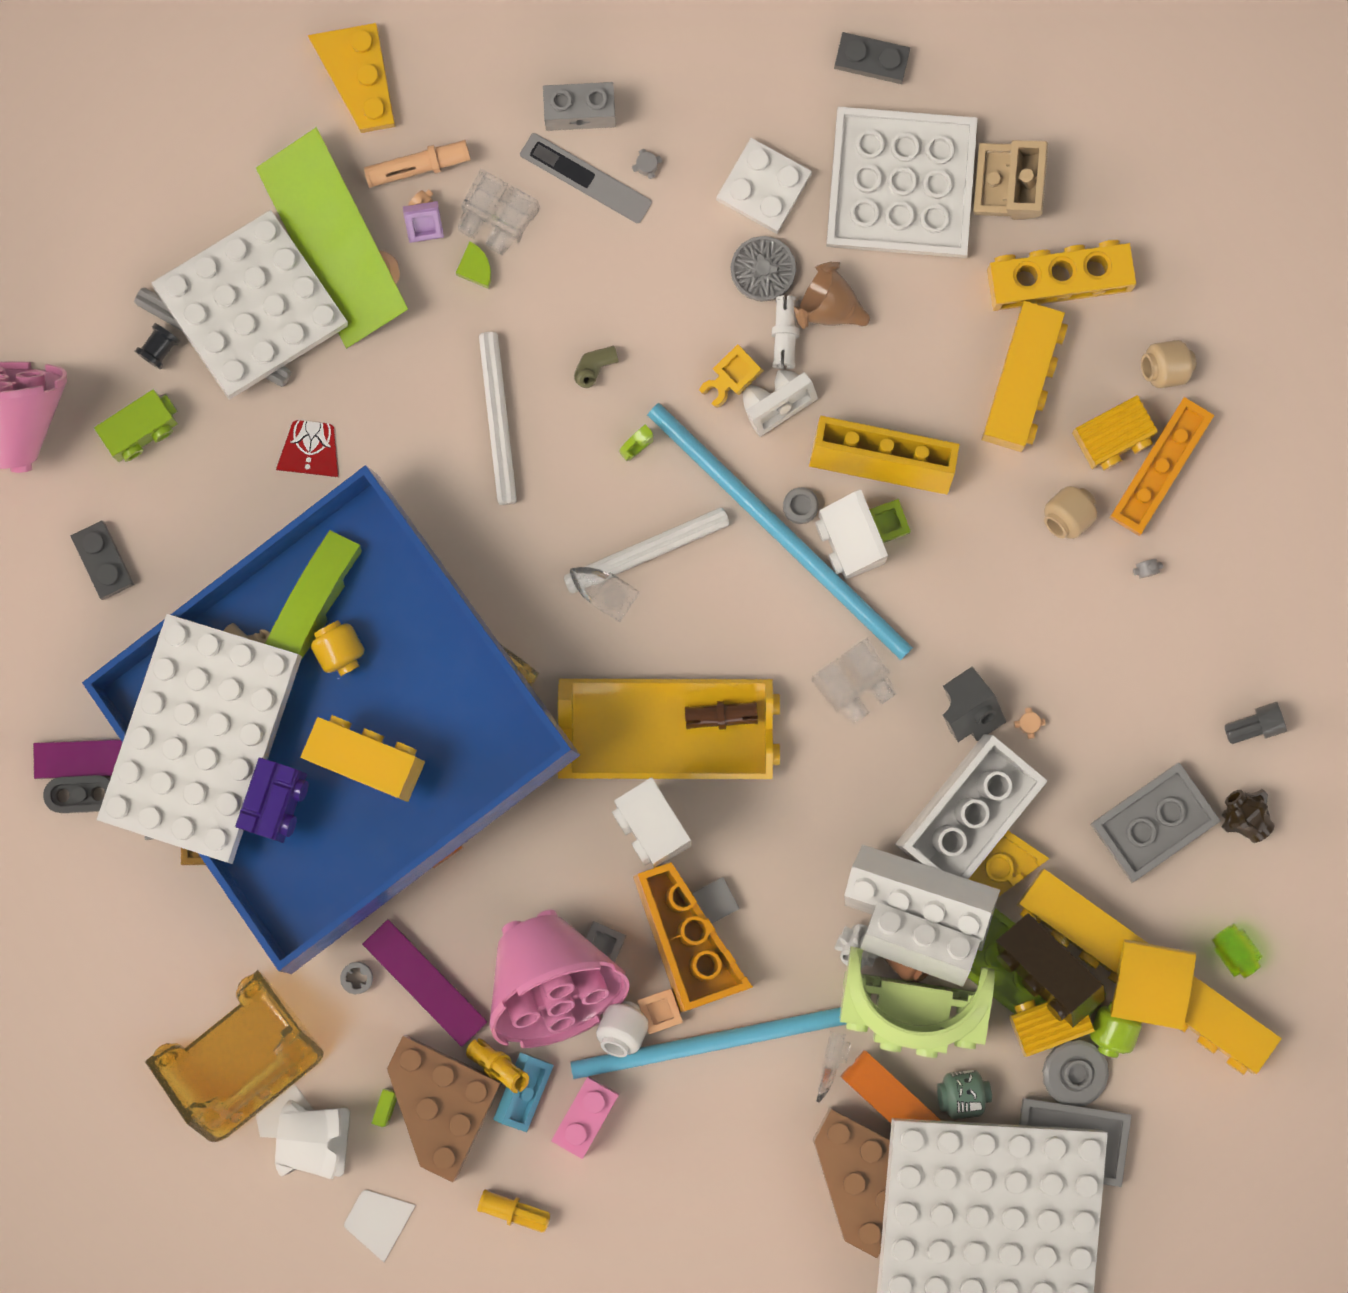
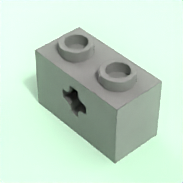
M613 82L543 85L546 131L616 127Z

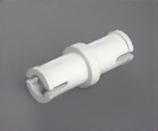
M784 295L776 297V325L772 327V337L775 338L773 367L777 369H784V365H787V369L795 368V342L799 338L800 331L796 327L797 319L794 313V306L797 307L799 298L787 295V300H784Z

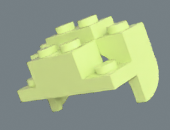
M850 946L847 971H845L843 980L844 991L839 1016L840 1022L847 1023L846 1029L867 1032L869 1027L874 1031L873 1040L880 1043V1049L901 1052L902 1047L916 1049L917 1055L937 1058L938 1052L947 1054L948 1045L954 1043V1046L967 1049H976V1044L985 1045L994 990V969L981 967L976 991L861 974L863 949ZM871 993L878 994L876 1005L871 1000ZM951 1006L957 1007V1014L949 1019Z

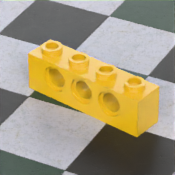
M1120 240L1104 241L1099 243V247L1085 249V245H1073L1064 248V252L1050 254V250L1047 249L1037 250L1029 253V257L1016 259L1013 254L1002 255L994 258L995 262H990L987 268L993 311L1019 308L1024 300L1040 305L1132 292L1136 286L1130 243L1120 244ZM1089 262L1100 263L1104 268V274L1101 276L1091 275L1087 270V264ZM1058 266L1064 267L1069 272L1070 278L1066 281H1059L1053 277L1052 269ZM1022 271L1029 272L1033 275L1035 283L1031 286H1024L1017 280V274Z

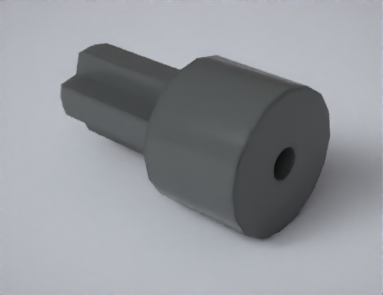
M1278 702L1256 708L1255 715L1226 724L1225 732L1228 741L1234 744L1262 734L1266 739L1288 732Z

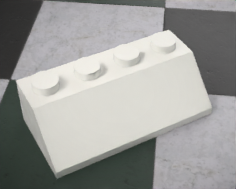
M984 734L895 845L917 863L969 879L1046 784L1047 780L994 735Z
M862 844L853 863L844 898L845 906L869 914H873L876 904L879 902L981 939L978 950L982 951L1000 890Z

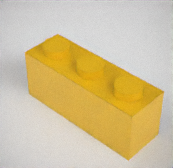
M331 715L329 721L317 717L300 758L409 802L425 764V761L415 757L416 749L400 742H396L394 748L383 744L384 736L365 728L362 735L351 731L352 723Z

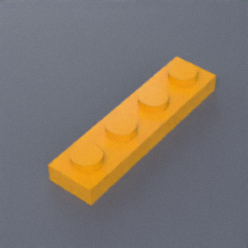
M1184 397L1109 518L1140 536L1214 415Z

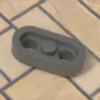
M99 775L55 778L46 785L43 799L50 810L61 814L99 812L103 799L97 801L93 794L99 787H102L106 793L110 779ZM66 789L69 792V799L62 803L58 799V794L61 790Z

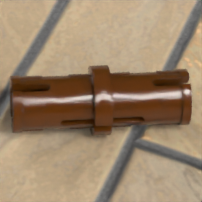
M717 701V705L685 706L686 729L718 726L719 730L726 729V726L758 724L757 703L753 701L724 704V701Z

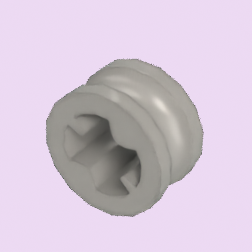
M350 963L341 972V985L348 993L362 994L372 985L373 973L365 963ZM352 968H360L361 974L367 975L366 984L360 983L362 988H353V982L347 981V973L352 974Z

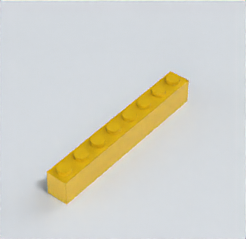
M1045 869L1040 870L1016 904L1022 909L1019 914L1021 917L1029 913L1039 924L1041 922L1052 930L1050 934L1063 947L1067 948L1071 944L1080 950L1081 953L1078 957L1094 969L1101 965L1111 973L1108 979L1114 984L1117 983V969L1124 939L1147 943ZM1193 975L1183 1030L1180 1031L1185 1033L1189 1028L1200 1036L1196 1041L1198 1044L1215 1054L1217 1049L1229 1057L1226 1063L1240 1074L1245 1075L1247 1071L1257 1074L1282 1038Z

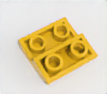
M1124 939L1117 969L1118 978L1110 1010L1111 1017L1183 1030L1191 993L1196 952Z

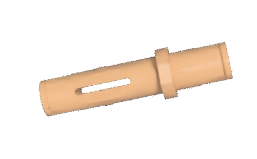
M466 140L439 147L434 145L427 146L428 150L366 166L364 167L368 186L372 188L429 171H434L436 174L441 172V168L471 161Z

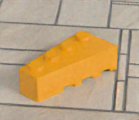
M672 862L633 876L680 1012H685L753 988L736 964V960L717 935L710 920L706 918Z

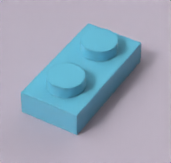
M520 1052L515 1065L528 1073L529 1083L522 1092L518 1091V1093H513L509 1088H505L493 1120L527 1132L554 1065Z

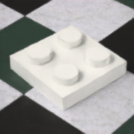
M750 138L717 195L716 201L778 234L808 182L812 171Z

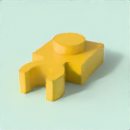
M737 344L712 368L719 377L716 380L704 382L699 391L705 395L710 389L717 388L718 397L711 404L718 408L726 402L730 389L737 395H740L764 370Z

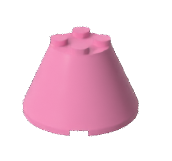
M0 362V469L10 468V471L15 473L32 470V463L37 460L67 383V372L63 368L46 364L45 370L31 369V362Z
M545 910L538 914L537 917L523 922H509L502 928L503 936L499 940L490 1015V1029L498 1043L508 1046V1041L520 1042L521 1048H534L564 1041L599 1024L601 1021L600 1015L605 1012L609 1005L622 1004L625 1000L630 986L625 971L564 919L558 917L555 910Z

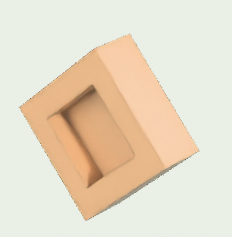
M672 989L637 1000L641 1012L648 1019L649 1035L683 1023Z

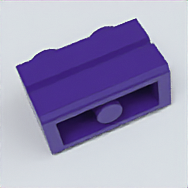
M259 757L235 827L284 843L286 836L290 837L296 827L297 817L294 816L297 803L298 801L302 802L308 792L307 773Z

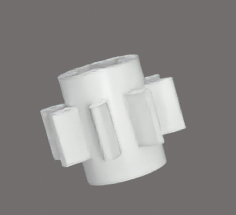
M857 924L851 929L845 926L842 934L839 935L834 948L842 951L840 958L846 966L848 965L850 946L861 948L868 926ZM863 950L861 968L865 965L872 967L875 958H878V956Z

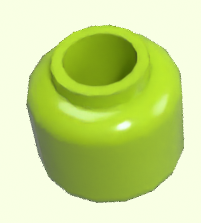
M1111 1001L1109 1005L1102 1006L1097 1011L1093 1023L1095 1032L1090 1033V1037L1099 1046L1098 1051L1101 1054L1118 1058L1119 1053L1125 1054L1133 1051L1142 1028V1022L1111 1017Z

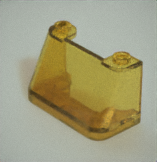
M259 970L240 981L235 994L240 1004L190 1045L184 1048L177 1043L163 1044L145 1061L186 1124L211 1142H219L229 1137L313 1069L323 1058L324 1052L318 1042Z

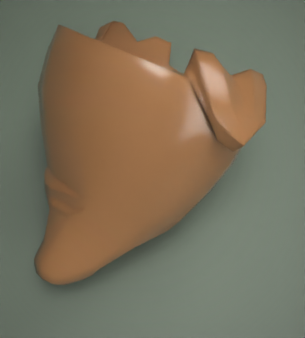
M830 261L815 267L818 273L807 288L800 306H794L797 323L803 330L809 326V322L829 326L841 324L868 325L870 321L869 314L863 309L847 281L836 271L840 268V262Z

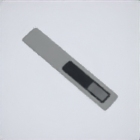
M536 133L531 134L520 152L522 158L635 223L641 222L652 203L649 198Z

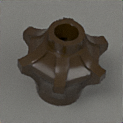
M1261 789L1255 793H1244L1242 790L1232 792L1225 800L1227 809L1222 813V816L1225 818V822L1221 826L1223 830L1240 833L1244 837L1249 838L1253 843L1266 839L1275 827L1274 823L1270 820L1267 806L1268 794L1266 791Z

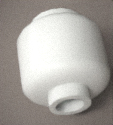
M624 1001L622 1004L609 1005L596 1031L601 1048L606 1053L621 1058L636 1053L647 1033L648 1019L635 1003Z

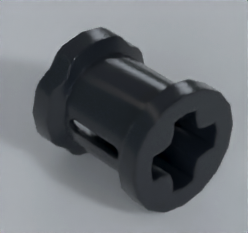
M154 323L152 326L154 331L141 348L137 347L134 352L161 370L163 367L162 361L174 345L178 346L181 341L168 330Z

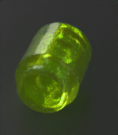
M1235 923L1229 925L1211 939L1215 945L1213 950L1233 977L1241 974L1245 979L1261 968L1258 961L1263 955L1243 928L1238 929Z

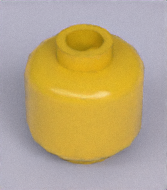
M339 620L313 633L316 639L312 641L311 649L324 672L332 673L338 671L339 675L343 676L359 667L357 659L364 654V647L350 624L341 625Z

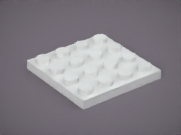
M838 107L826 247L966 258L968 253L978 118Z
M271 210L152 282L154 290L229 400L348 327L347 320Z

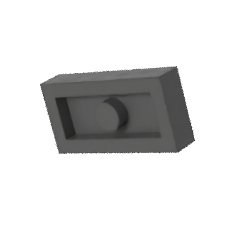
M842 32L834 69L902 84L910 47Z
M103 520L70 535L101 600L134 585Z

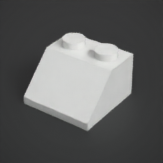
M861 489L819 510L818 516L820 520L816 521L815 525L821 540H829L833 553L828 554L836 574L842 572L844 579L847 580L885 564L888 554Z

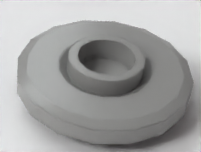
M768 236L753 237L742 243L734 253L730 266L732 281L738 291L747 298L760 302L775 300L777 296L784 295L793 284L796 274L795 258L788 246L780 240Z
M1079 1039L1055 1046L1046 1057L1042 1070L1043 1083L1049 1095L1061 1104L1072 1106H1086L1096 1100L1104 1091L1109 1077L1108 1063L1104 1055L1092 1043Z

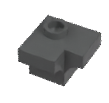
M970 667L943 685L950 701V707L943 714V717L957 742H960L970 734H972L976 741H979L984 734H989L1006 723L995 694L973 667Z

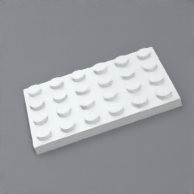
M166 614L97 820L233 864L244 831L236 828L235 825L258 758L268 760L302 656Z

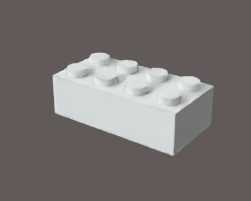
M652 777L614 800L617 809L612 811L624 834L628 835L632 832L635 836L636 841L632 843V846L644 866L651 863L656 868L691 847V839Z

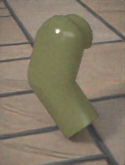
M615 346L587 352L582 356L574 373V379L582 388L592 387L596 382L601 367L619 362Z

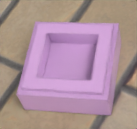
M438 201L403 206L409 243L444 238Z

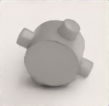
M641 149L636 164L632 165V169L634 172L638 171L640 174L652 179L655 177L654 173L657 170V164L661 163L662 159L660 156L656 157L654 154L646 152L645 149Z
M1157 559L1147 560L1136 564L1133 573L1134 575H1139V578L1153 576L1160 573L1159 569H1163L1162 562L1157 563Z

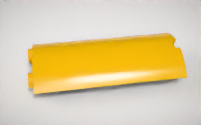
M559 678L558 725L577 749L580 756L558 772V779H649L651 777L653 779H773V765H780V744H773V715H780V694H773V679ZM717 701H724V704L756 701L758 724L726 726V729L719 730L718 726L687 730L685 706L717 705Z

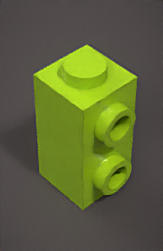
M152 389L95 426L94 429L114 459L118 462L123 459L125 462H128L138 457L143 452L142 447L153 440L156 443L160 442L173 433L172 428L178 423L172 415L178 411L166 394L160 397Z

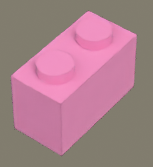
M588 1076L551 1141L583 1159L617 1100L619 1093Z

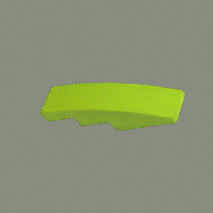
M329 530L292 590L265 644L299 654L302 658L304 657L312 641L316 639L313 633L325 626L327 623L326 613L345 587L343 579L362 552L360 544Z

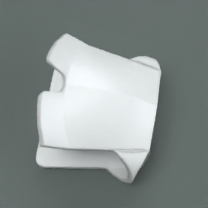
M288 1100L280 1113L276 1138L275 1165L279 1175L283 1177L295 1170H301L328 1179H333L334 1176H342L345 1171L350 1121L349 1109L337 1108L307 1111L297 1102Z

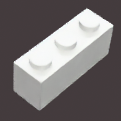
M877 902L860 949L963 987L971 971L981 939Z

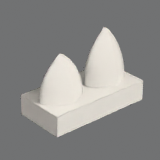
M787 370L777 371L775 391L771 394L754 385H749L743 391L745 411L759 437L818 399L813 383L805 372L799 375Z

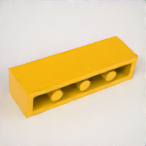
M1024 300L982 435V441L1019 452L1023 451L1026 443L1033 444L1038 429V424L1032 423L1036 410L1043 411L1048 391L1042 389L1045 378L1053 377L1058 358L1052 356L1056 343L1063 344L1068 324L1062 323L1065 312Z
M820 415L814 436L809 467L948 495L955 475L960 444Z

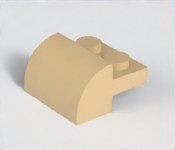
M1012 140V144L979 143L974 214L982 216H1010L1012 220L1040 217L1043 214L1048 142Z

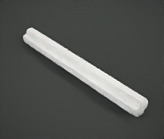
M484 332L479 335L497 501L500 505H510L516 503L517 497L499 339L496 332Z
M718 508L564 576L565 584L570 593L578 592L729 525L728 516L723 508Z

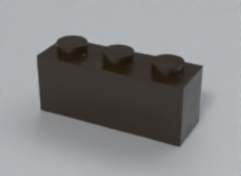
M1029 913L996 940L999 954L997 959L1000 964L1010 973L1015 971L1023 979L1022 984L1034 997L1040 995L1048 1003V1010L1057 1020L1062 1021L1065 1019L1074 1027L1105 1000L1104 985Z

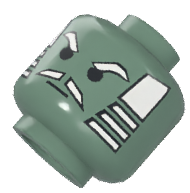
M976 1070L947 1073L942 1083L937 1084L941 1112H947L948 1116L954 1120L979 1117L985 1112L986 1103L992 1102L990 1082L983 1081L981 1075Z

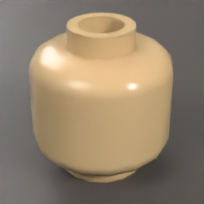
M1181 340L1151 344L1146 350V354L1141 358L1143 377L1156 388L1186 384L1191 379L1192 372L1196 369L1197 365L1194 352L1189 350L1187 345Z
M1067 486L1061 489L1045 505L1044 522L1046 527L1058 538L1074 539L1079 537L1096 520L1097 510L1094 505L1096 503L1094 496L1084 488L1078 489Z

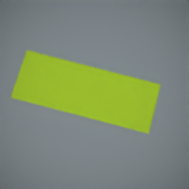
M317 127L256 167L291 240L348 322V327L338 332L346 349L408 310Z

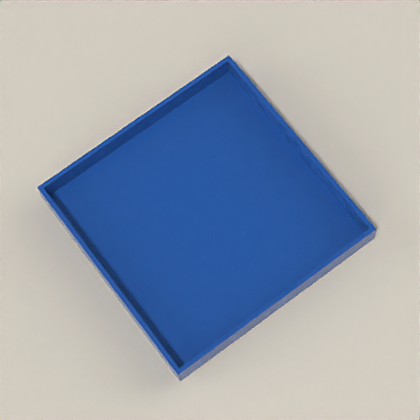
M366 465L170 614L224 631L228 625L234 623L246 635L258 634L262 629L271 632L292 590L329 530L361 546V554L343 579L345 587L326 613L327 623L324 626L326 627L339 620L341 625L350 624L364 647V654L357 659L359 667L343 676H340L338 671L326 673L320 666L310 646L300 661L268 757L270 761L307 773L308 792L305 799L297 803L294 816L297 817V823L293 834L290 837L286 836L284 843L244 830L233 864L199 854L279 972L293 974L580 756L572 742L381 478ZM164 620L82 682L122 743ZM331 715L352 723L351 731L362 735L365 728L384 736L383 744L394 748L396 742H400L416 749L415 757L425 761V764L409 802L300 758L317 717L329 721Z

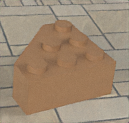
M404 1035L394 1052L387 1071L420 1167L453 1183L459 1175L502 1082L494 1080L484 1072Z
M829 1108L813 1138V1143L842 1237L845 1242L878 1258L881 1251L890 1140Z

